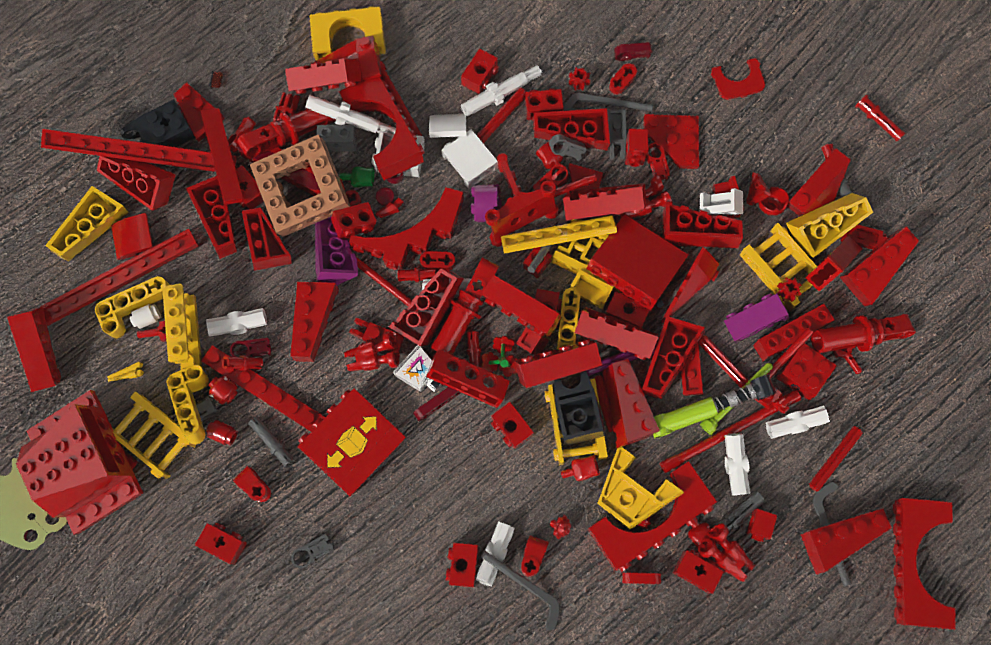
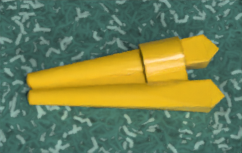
M137 362L107 376L108 382L143 376L144 372L138 370L143 367V363Z

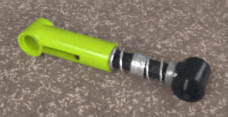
M764 375L750 381L746 388L727 392L722 397H715L714 399L708 397L674 411L654 416L660 431L655 433L653 437L654 439L660 438L673 431L717 416L719 410H725L729 406L732 408L739 405V403L742 404L743 401L768 398L775 395L776 390L769 375Z

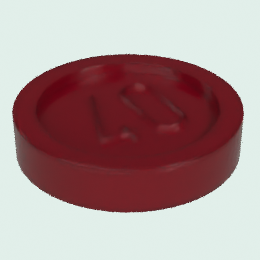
M381 188L376 193V200L380 205L386 206L389 202L393 203L394 193L389 188Z

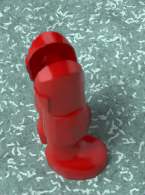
M658 175L651 178L650 186L645 190L646 200L651 196H658L650 201L647 200V206L642 212H624L620 215V218L624 215L631 219L642 217L651 213L652 208L664 207L666 201L672 202L667 191L663 192L664 186Z
M386 332L383 335V341L378 344L374 341H368L360 344L358 347L345 351L344 358H356V362L346 365L347 371L374 370L380 368V365L387 363L391 368L399 367L400 353L395 350L384 355H377L380 351L398 348L394 334Z
M718 524L711 528L707 535L723 548V552L708 538L702 539L698 551L704 558L713 556L718 567L744 582L747 575L741 570L744 566L752 571L755 565L736 541L727 540L726 537L729 533L727 526Z

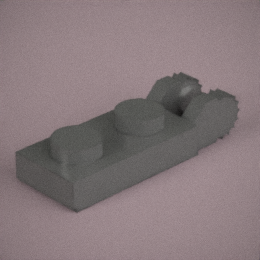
M607 110L610 137L609 159H614V146H620V157L625 159L627 138L626 110Z

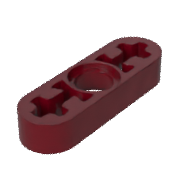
M447 387L417 408L413 414L420 422L460 395L461 392Z

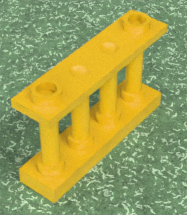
M779 223L775 224L772 228L771 233L773 235L756 248H752L749 244L740 253L743 260L774 295L780 291L777 285L780 282L783 283L786 277L791 279L802 269L809 274L816 267V264L791 238L787 229ZM779 240L786 249L769 262H765L760 257V254ZM789 255H792L798 264L781 277L777 276L773 272V268ZM807 280L799 288L800 292L803 294L813 285ZM779 296L782 304L789 312L800 303L798 297L791 302L788 299L783 301L782 297Z
M590 379L598 399L595 379ZM552 384L548 385V391H544L546 403H550L556 443V449H553L554 460H558L559 465H563L564 457L586 454L597 455L598 460L606 459L608 455L605 437L596 438L592 446L562 450L560 438H563V434L558 426L557 419L559 417L555 407V392H553Z
M135 391L130 397L135 401L134 407L120 424L113 429V433L117 441L152 469L150 472L155 477L168 479L170 475L164 471L184 446L195 447L196 445L191 444L181 432L180 426L143 395ZM146 410L149 413V418L128 441L121 435L122 432L140 411ZM161 422L164 425L163 431L146 451L142 453L135 446L155 423ZM174 433L179 437L177 439L178 442L157 465L150 457L165 439Z

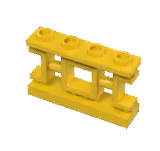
M573 219L571 223L580 222L582 220ZM609 235L590 237L586 246L577 242V240L571 241L568 249L559 245L552 257V263L576 275L579 270H582L607 283L586 269L590 260L585 257L592 245L599 248ZM573 248L582 252L579 261L569 257ZM614 287L612 292L619 293L621 291Z
M182 284L163 286L168 361L180 364L181 370L192 365H199L202 368L196 296L189 295L188 293L184 294Z

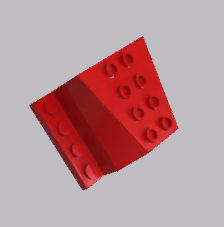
M89 390L28 429L27 433L31 441L21 447L16 466L32 501L53 518L66 517L73 535L80 534L143 494L119 441L116 440L113 433L114 430L93 390Z

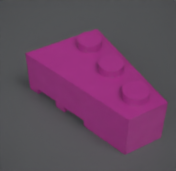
M770 293L762 297L761 302L757 304L753 302L746 305L744 311L738 314L735 311L726 316L727 319L724 320V323L735 343L751 337L765 328H770L781 320L789 319V315L777 294L772 295Z

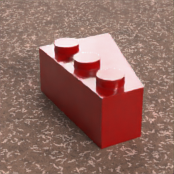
M261 207L243 210L242 215L254 271L292 264L291 255L284 247Z

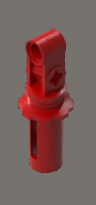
M311 109L303 110L291 116L281 112L278 121H272L266 126L242 134L238 138L237 143L248 158H254L275 147L284 146L288 141L292 145L298 144L300 136L316 130L317 125H328L335 122L336 119Z
M482 257L466 290L459 291L456 301L450 300L449 303L453 305V309L437 338L434 340L431 346L432 349L435 351L440 349L449 352L451 355L454 354L471 320L474 317L481 319V316L477 313L479 307L484 303L480 300L481 294L492 276L496 274L499 268L498 265ZM480 281L483 289L474 291L472 284Z
M908 314L883 319H867V317L862 315L856 316L852 324L814 330L811 342L814 350L818 353L858 347V350L865 352L870 351L873 345H879L882 342L894 339H905L914 335L916 331Z

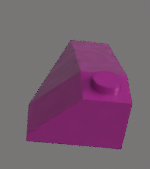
M331 217L315 223L316 282L336 283V285H339L358 276L357 258L354 253L352 254L348 240L338 238Z

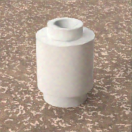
M148 304L132 311L130 321L134 327L137 326L141 329L157 322V319L161 318V314L155 304Z

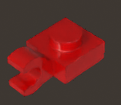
M775 389V395L762 400L754 399L769 410L773 406L783 414L789 410L787 406L789 401L783 398L782 393Z

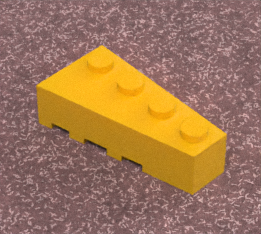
M91 186L45 246L69 262L111 228L112 224L118 222L129 212L122 204Z
M851 193L787 222L786 225L799 247L807 255L814 258L871 215L873 211L866 197Z

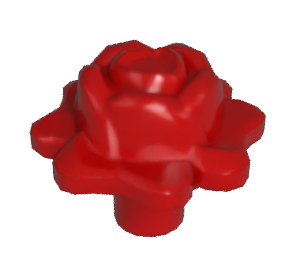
M566 515L559 517L558 520L553 519L550 522V526L554 528L553 535L557 539L570 533V519H567Z

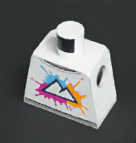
M419 345L393 372L398 379L420 392L426 386L436 392L442 385L426 377L432 360Z

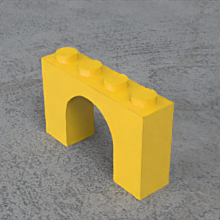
M372 6L364 9L310 15L312 50L316 61L333 52L332 39L335 33L349 26L361 29L365 33V37L374 35L380 54H386L380 7Z

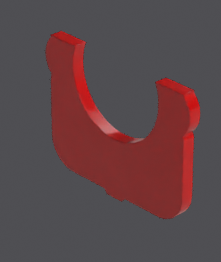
M756 58L746 61L749 65L750 73L747 78L741 81L727 79L721 71V66L712 68L711 76L715 79L719 95L723 99L744 98L763 91L765 82L759 68L760 62Z

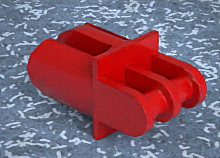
M283 92L279 105L275 106L276 111L273 121L279 120L281 112H285L288 116L294 115L300 101V96L294 95L293 97V94Z

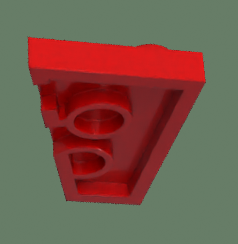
M186 82L174 93V96L196 140L200 142L206 137L201 110L215 108Z

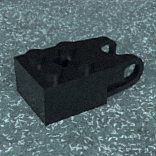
M174 99L141 115L123 127L120 132L124 140L141 138L140 142L171 147H178L195 138L183 112Z
M587 371L581 372V382L573 389L564 387L560 378L554 380L555 403L565 443L571 445L606 436L598 399ZM580 416L584 418L582 422L577 421Z

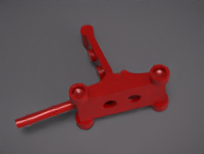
M499 154L497 156L498 168L504 174L513 198H508L506 204L499 210L490 209L485 213L486 223L492 229L490 234L491 244L495 247L502 246L501 236L508 235L543 216L548 219L556 218L558 216V206L555 204L554 197L596 182L595 174L583 177V179L573 183L565 184L557 189L553 181H544L540 189L525 193L522 192L520 185L515 183L517 178L514 170L510 171L507 155Z

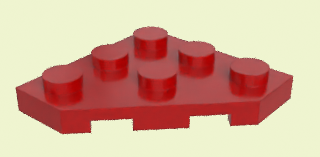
M644 114L643 129H648V139L650 138L653 142L660 143L664 148L665 155H668L678 168L698 169L699 116Z

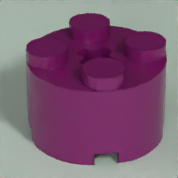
M487 184L471 187L472 197H474V203H471V213L474 214V221L478 223L486 222L485 213L488 210H499L502 208V199L497 195L501 194L500 185Z

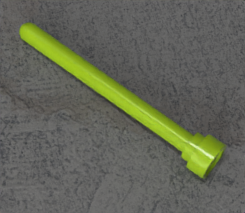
M766 363L742 389L746 388L750 381L766 375L772 369V364ZM729 406L725 410H719L717 416L703 420L700 426L709 435H712L717 430V423L732 408Z

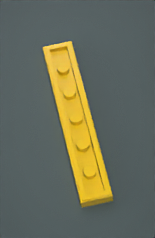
M613 216L505 235L501 236L505 254L617 233V228Z

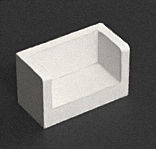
M733 188L728 193L713 195L700 193V210L708 212L707 214L713 216L743 214V191Z

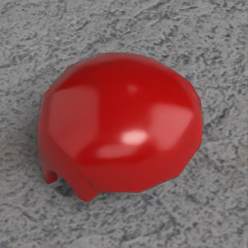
M773 186L769 189L771 195L758 202L761 211L769 216L783 213L790 199L784 189Z

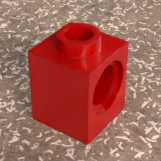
M540 247L534 248L524 260L523 269L529 272V265L540 251ZM550 251L547 252L543 262L539 264L535 272H529L537 279L551 262L552 255H550Z
M526 327L516 344L531 354L537 355L544 350L549 340Z
M760 509L753 510L747 534L752 535V539L759 542L771 539L777 515Z

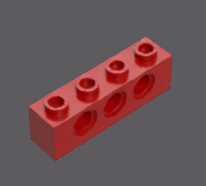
M822 304L762 337L753 347L762 361H765L789 348L807 328L812 332L823 329L835 319L825 304Z
M440 349L434 355L426 374L427 378L495 408H498L503 402L510 382L501 375L493 374L483 367L475 366L465 359L457 358L449 352Z

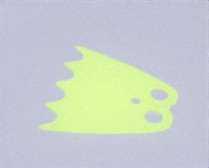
M13 458L11 473L6 476L0 475V540L21 549L33 550L45 541V537L49 533L60 530L67 523L66 517H59V521L54 525L46 522L45 518L48 513L32 501L16 466L17 459ZM34 513L36 515L35 520H29L28 515ZM32 529L38 533L35 541L27 542L24 540V533L27 530Z

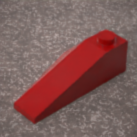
M835 148L792 197L787 207L798 216H802L833 202L851 159Z
M702 247L665 313L661 321L662 323L665 322L666 316L672 317L703 290L710 280L715 281L719 273L716 270L719 263L706 248Z

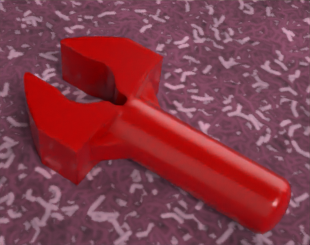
M160 321L156 329L137 331V337L159 336L162 342L167 341L166 334L163 333L166 329L165 321Z
M855 347L846 348L845 351H833L836 358H845L855 374L862 372V368L852 356V349Z

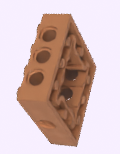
M319 135L250 164L274 229L282 237L331 217L334 210L350 207L326 143ZM310 165L321 193L291 206L284 195L283 185L276 179L285 175L289 176L290 173L301 168L306 169Z

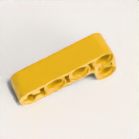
M157 276L97 303L95 313L102 330L113 338H121L126 331L122 317L148 304L151 305L162 300V288L170 284L164 278ZM146 292L145 296L140 298V295ZM128 300V303L122 307L123 302ZM108 308H110V311L107 314H104L105 311ZM114 325H117L116 329L111 331V328Z
M568 288L563 293L560 313L562 318L559 323L557 349L563 345H576V333L574 332L578 323L580 293L576 288ZM569 296H573L572 306H568ZM570 313L574 316V319L567 320L564 315ZM570 332L572 337L566 339L562 336V333Z
M199 365L189 366L171 374L167 378L168 390L181 432L191 444L195 445L205 439V430L193 393L205 388L209 383L208 376Z

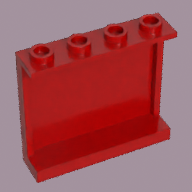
M624 215L616 225L617 233L609 234L591 258L586 269L593 275L606 281L610 286H614L626 296L640 303L641 306L652 310L685 262L688 254L627 215Z

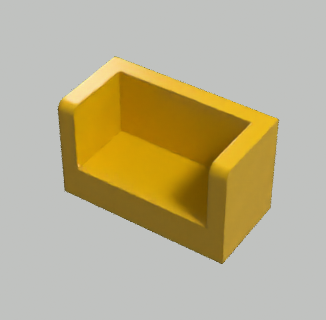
M582 270L578 271L570 288H576L579 291L581 299L602 310L614 288Z

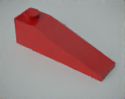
M374 35L356 39L311 63L326 64L327 61H337L343 58L359 59L362 80L381 77L380 51Z

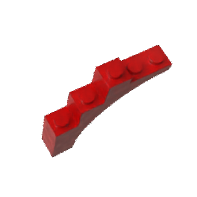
M445 187L441 199L434 209L421 222L410 229L385 237L366 238L351 235L349 243L353 250L358 253L368 252L373 257H383L384 264L389 269H403L409 249L415 254L427 252L433 234L441 239L452 238L464 201V192Z

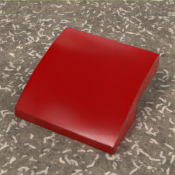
M146 213L125 218L111 225L118 260L137 256L136 253L147 251L153 247Z

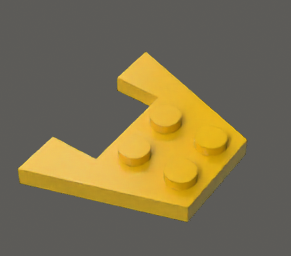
M621 447L616 450L598 504L629 529H632L683 494V491L668 480H665L655 495L651 494L624 474L634 461L635 456Z

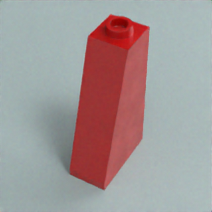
M847 236L805 278L818 291H821L846 269L863 248L850 236Z

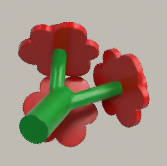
M507 336L495 337L493 349H497V352L501 353V357L498 358L492 352L483 354L481 356V367L493 373V371L498 369L497 364H500L499 370L503 372L504 376L510 377L512 373H517L514 360H517V358H514L513 355L505 357V352L512 351L514 340L508 339Z

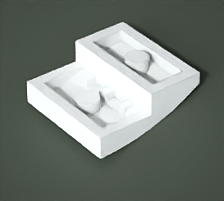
M430 115V138L466 136V115Z

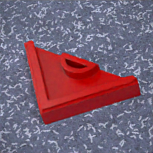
M755 172L752 174L747 197V204L751 206L771 195L761 175Z

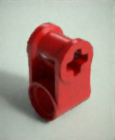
M247 465L233 479L234 483L252 500L266 502L270 499V487L250 466ZM259 489H261V493H262L261 496H258V495H259V492H258Z
M529 536L521 563V571L525 576L533 577L538 573L549 544L548 541ZM533 562V566L536 569L527 572V567L524 565Z

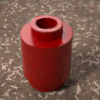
M219 420L210 422L206 429L208 438L223 445H232L238 435V431L234 427Z

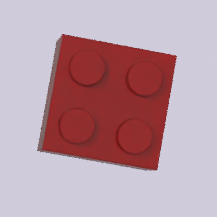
M804 343L787 361L776 378L791 389L797 390L801 396L809 401L816 397L837 365Z

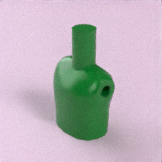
M355 166L351 173H340V179L351 181V185L355 188L373 187L374 168Z

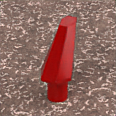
M400 198L394 203L389 202L376 212L375 215L382 218L398 213V208L404 202Z

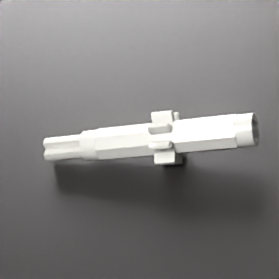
M536 65L499 84L492 82L486 85L487 89L484 92L461 104L462 111L466 116H469L490 104L497 106L503 103L505 96L539 77L542 73L541 69Z
M312 95L308 97L305 108L336 119L335 124L344 125L347 123L374 133L384 132L385 136L394 137L395 127L351 110L350 104L342 102L340 106Z

